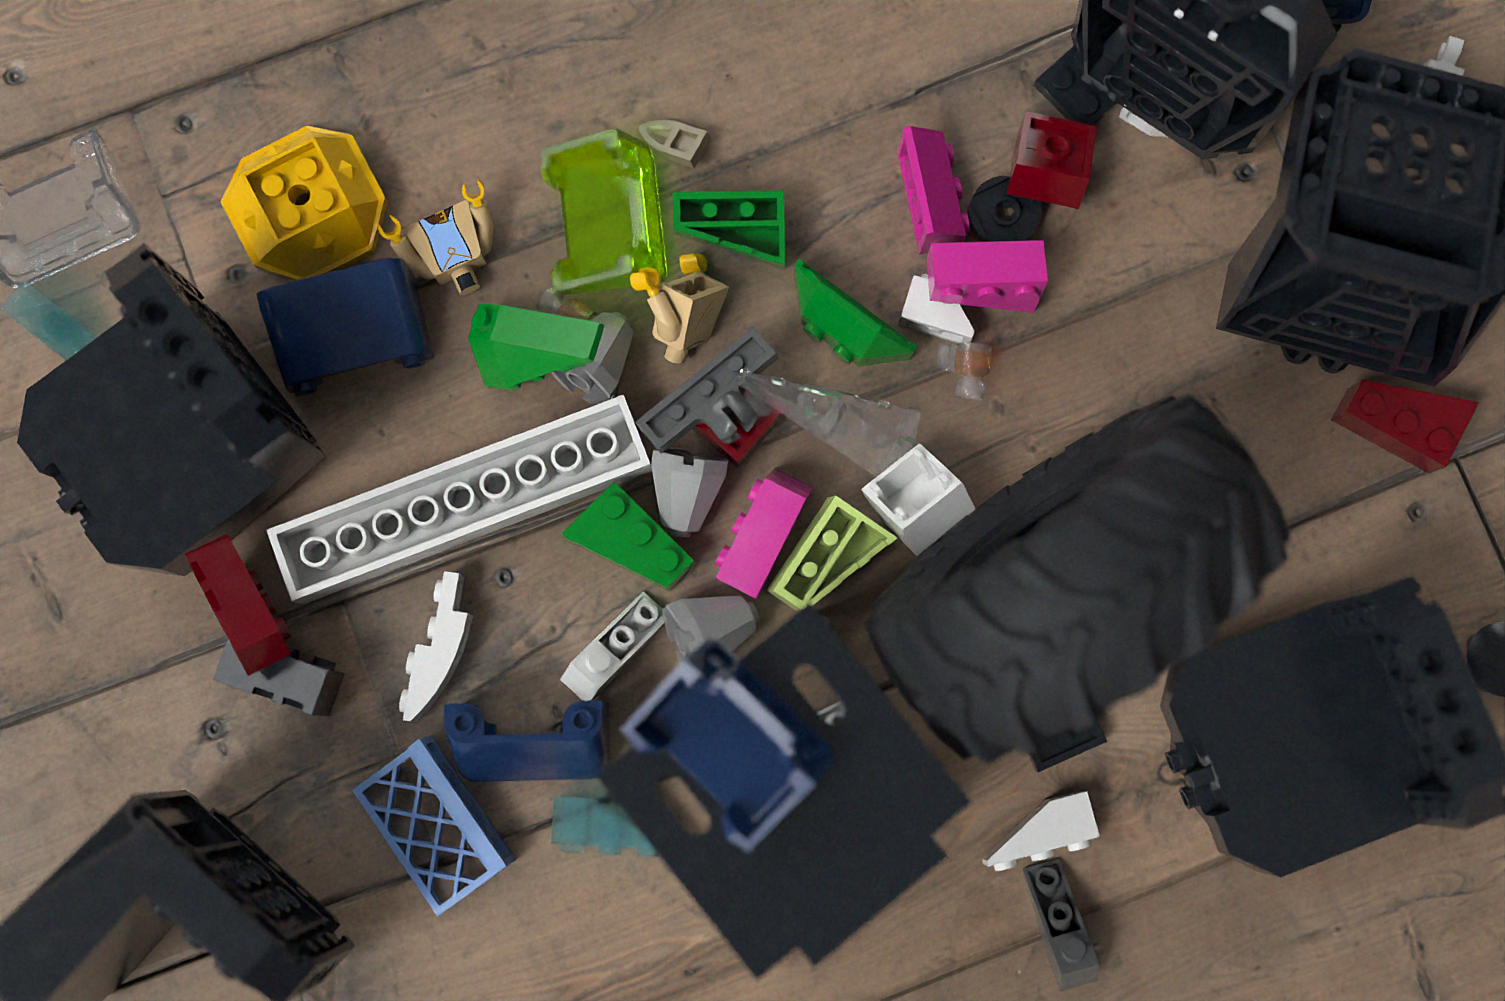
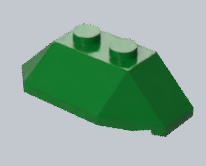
M798 259L794 268L800 321L805 326L803 331L809 337L819 343L824 340L834 348L832 352L846 364L854 362L859 367L906 361L913 357L918 347L916 344L835 286L803 260Z

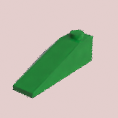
M479 304L471 320L472 327L468 341L484 385L491 389L513 391L521 388V383L528 380L534 382L544 380L545 374L557 370L563 373L594 362L605 325L600 322L505 305Z

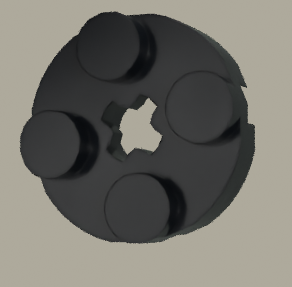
M1009 176L993 177L977 188L969 203V226L980 242L1029 241L1040 224L1042 214L1041 201L1007 194ZM999 205H1003L1005 209H1013L1014 213L1011 214L1010 221L999 219L996 216L999 211Z

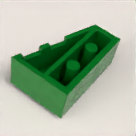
M784 190L673 192V230L675 235L781 269L785 268Z
M615 482L560 534L564 540L667 591H670L695 566L694 560Z

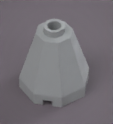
M602 312L591 320L605 325L594 362L563 373L557 370L550 372L570 392L573 393L575 387L586 392L582 399L590 404L597 405L615 398L618 393L634 331L630 327L631 322L618 312Z
M657 448L653 450L651 467L661 526L669 528L668 534L678 537H691V532H699L727 475L729 458L699 452V454L690 453L689 450L668 448L662 454Z
M742 596L680 599L667 604L662 609L670 642L675 640L680 650L675 651L679 663L710 639L718 641L732 652L756 631L755 623L759 622L756 607L751 601L746 602Z

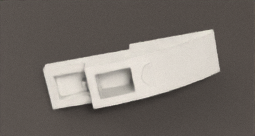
M444 571L443 580H437L434 590V601L439 602L437 615L430 618L427 637L432 639L431 646L416 644L415 652H410L408 655L406 674L411 675L408 690L403 689L399 704V711L404 712L403 720L418 722L433 706L452 678L463 655L473 615L459 612L465 579L459 573Z

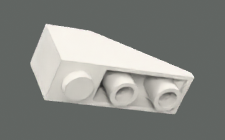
M643 591L569 664L560 680L581 700L593 701L665 624L662 608Z
M1079 790L1043 800L982 858L983 864L988 867L994 865L995 871H1001L1017 866L1016 859L1031 856L1032 861L1050 858L1054 856L1053 849L1067 846L1069 851H1075L1090 847V839L1100 837L1087 791Z

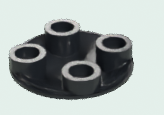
M1505 622L1486 625L1476 634L1471 635L1467 641V664L1478 689L1500 697H1505Z

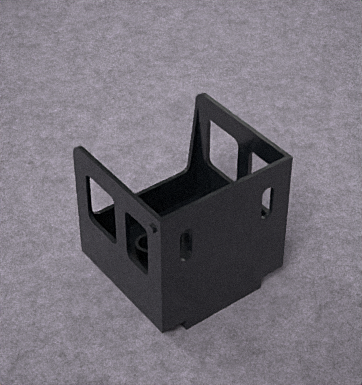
M810 603L740 658V660L823 739L832 751L833 762L816 784L748 853L740 845H736L728 840L723 832L721 817L726 808L665 749L658 754L642 753L632 746L596 775L609 792L607 793L608 798L616 807L620 806L756 980H759L797 947L815 968L948 857L947 853L932 835L971 803L961 788L834 634L835 629L825 617L822 619ZM801 665H809L826 682L844 705L845 715L840 722L830 724L821 718L794 684L793 673L796 668ZM675 775L683 782L710 818V826L706 832L696 835L690 833L658 793V783L662 777Z

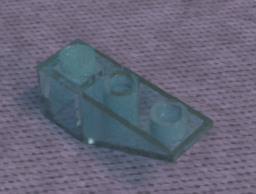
M26 278L21 281L0 305L1 311L65 360L98 337Z
M554 797L551 844H560V851L582 853L583 846H597L599 854L621 855V848L637 849L636 856L659 857L628 817L597 798Z

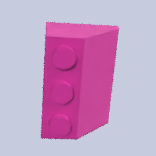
M915 126L903 127L897 155L919 254L928 253L931 243H963L966 234L970 233L967 213L960 211L958 199H962V189L959 178H953L950 165H954V152L951 143H945L942 131Z

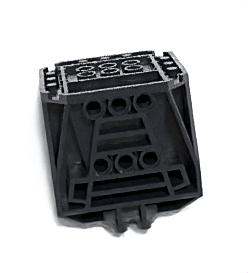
M1079 0L1071 37L1074 47L1077 46L1080 58L1078 67L1081 80L1203 160L1217 158L1220 153L1236 151L1238 155L1252 153L1337 37L1342 24L1331 23L1321 0Z
M1356 48L1326 68L1324 65L1312 71L1295 96L1275 200L1228 264L1216 329L1281 346L1286 360L1294 364H1303L1312 355L1318 356L1320 367L1328 373H1340L1350 364L1435 387L1456 369L1505 302V87ZM1372 124L1384 126L1389 133V137L1377 135L1372 129ZM1418 134L1423 136L1429 147L1423 148L1416 145L1411 135ZM1457 144L1462 146L1468 154V158H1461L1455 155L1451 145ZM1372 158L1379 161L1383 167V172L1371 170L1366 164V159ZM1410 168L1418 171L1423 178V182L1417 183L1410 180L1406 175L1405 169ZM1445 179L1457 181L1462 188V193L1451 191L1447 187Z
M143 243L105 271L111 285L109 290L122 305L118 310L123 319L26 389L17 443L38 472L54 478L62 488L58 491L60 498L56 500V503L64 513L74 515L79 512L82 515L83 519L80 520V523L85 529L84 534L106 563L119 567L185 577L192 571L184 555L185 553L225 534H228L232 540L326 456L319 446L315 447L312 445L316 442L313 434L218 311H213L207 304L201 301L205 297L192 282L148 245Z
M1413 576L1354 590L1213 642L1201 651L1169 668L1160 703V708L1171 733L1170 751L1165 752V758L1174 774L1177 772L1183 774L1186 781L1185 786L1179 788L1182 801L1188 810L1195 808L1208 824L1218 852L1257 872L1281 878L1417 824L1467 830L1505 815L1504 748L1445 611L1436 601L1425 604L1416 595L1422 591L1421 585Z
M186 790L132 794L100 828L1 922L0 1001H103L127 979L176 923L184 930L182 936L192 947L200 951L205 949L216 960L214 966L223 976L230 980L236 978L240 983L261 993L269 1001H291L323 983L355 946L348 936L343 935L340 939L336 936L335 931L341 924L335 915L224 813L214 807L208 811L195 795Z

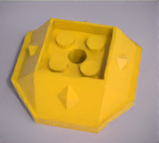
M305 126L242 158L221 200V204L252 264L257 269L294 281L345 269L374 254L379 234L377 223L380 226L382 225L388 203L354 137L351 134ZM301 194H310L307 203L300 206L295 205L297 198Z

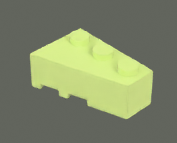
M828 497L767 588V591L796 611H800L808 603L813 606L841 584L850 574L870 561L879 551L894 542L897 537L839 497Z

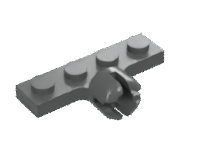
M752 327L635 423L661 454L692 428L701 423L707 424L723 443H733L741 438L736 432L737 427L732 422L734 419L747 433L757 421L755 409L741 395V390L779 359L778 355L758 331Z

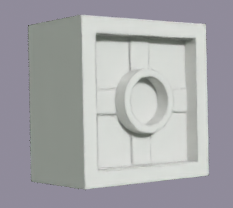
M920 443L861 489L876 516L916 556L936 542L965 516L970 515L976 510L963 483Z

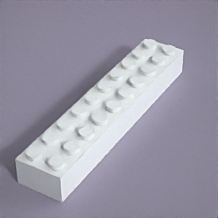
M621 395L268 529L267 533L291 601L303 605L607 489L613 482L620 484L651 472L652 467L625 397Z

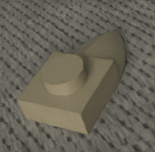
M655 120L641 124L638 127L644 140L652 148L660 151L664 159L695 169L711 141L707 131L677 121Z

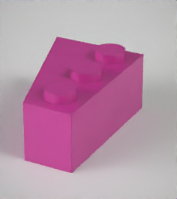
M776 468L767 475L764 481L757 479L747 498L753 501L748 513L741 512L731 530L732 533L737 535L732 546L724 545L715 562V565L720 567L716 579L756 599L814 488Z

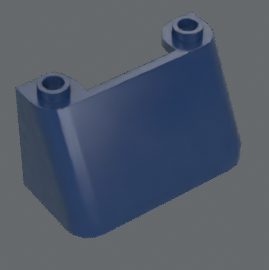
M387 258L269 287L256 294L285 388L288 392L294 393L297 396L316 392V386L322 383L323 377L391 360L397 364H403V368H415L424 365L425 359L433 358L414 274L401 258Z
M711 639L704 642L687 656L621 728L629 737V741L635 749L642 753L658 754L665 749L726 808L721 817L725 836L732 843L740 845L747 853L816 784L833 762L832 751L823 739L727 647Z
M600 700L573 703L564 713L563 733L497 735V724L486 722L477 705L444 704L445 732L457 769L461 776L468 781L597 778L596 775L609 765V702Z

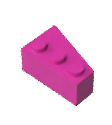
M1043 240L931 243L926 259L930 301L945 304H962L1034 313L1048 282Z

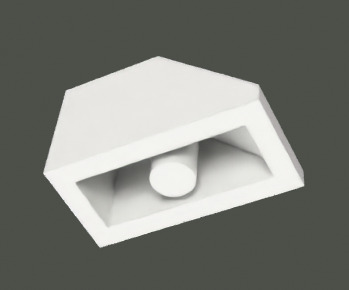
M922 274L921 277L913 276L898 325L968 346L973 338L974 329L960 304L930 301L928 275Z

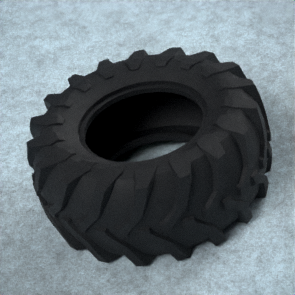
M1190 393L1178 399H1175L1173 395L1167 396L1141 410L1137 408L1104 425L1100 431L1096 433L1091 432L1066 446L1065 451L1054 458H1047L1022 474L1023 478L1012 486H1005L983 502L975 513L970 517L968 515L955 524L895 578V582L872 604L873 612L866 618L864 626L887 674L909 707L917 711L938 739L961 759L966 760L975 756L982 764H991L1015 748H1018L1020 753L1025 755L1036 751L1056 735L1073 726L1079 731L1095 723L1106 709L1122 699L1125 700L1149 690L1159 683L1158 676L1171 666H1175L1201 651L1218 638L1217 629L1252 605L1264 593L1262 583L1276 572L1288 558L1285 544L1291 539V532L1283 511L1269 484L1256 467L1254 459L1246 448L1227 431L1211 410Z

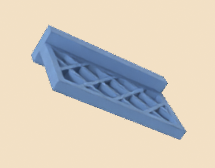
M432 735L418 739L405 752L352 790L437 917L517 860ZM410 758L419 770L417 784L399 781L401 765ZM392 772L391 780L384 778ZM425 780L427 781L429 786H424ZM376 783L389 785L387 806L375 804L366 790ZM397 787L416 790L413 811L394 808ZM423 792L433 793L440 800L438 816L420 812ZM446 811L451 816V818L445 817ZM393 814L411 817L408 837L398 836L392 830ZM419 819L437 822L434 842L415 839ZM444 823L456 825L462 833L460 847L441 844ZM402 843L407 844V848H406V849H405V847L403 846ZM468 843L470 844L472 849H467ZM414 845L433 849L430 869L417 867L412 859ZM440 850L459 854L456 874L437 870ZM466 855L478 857L487 869V872L478 878L464 876L463 869ZM424 875H428V876H429V877H428V881L426 880V878L424 877ZM436 877L454 880L452 897L444 903L440 901L434 892ZM461 882L470 883L465 888L460 890Z

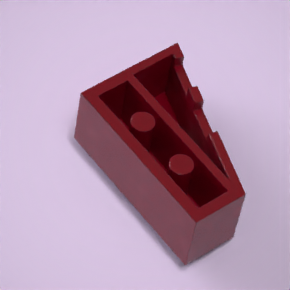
M1361 380L1346 390L1331 420L1421 470L1431 473L1447 466L1479 402Z
M228 534L184 554L247 676L291 655L284 641L291 637L281 617L273 619L272 615L277 613L268 593L260 595L259 591L264 588L255 570L247 571Z

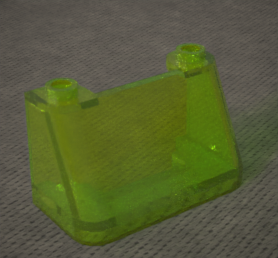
M614 128L541 150L542 164L540 170L542 178L553 189L560 191L567 258L558 259L551 273L556 292L572 295L633 288L630 276L632 273L639 272L641 268H654L658 270L661 277L660 283H663L666 280L667 267L655 162L648 145L620 129Z

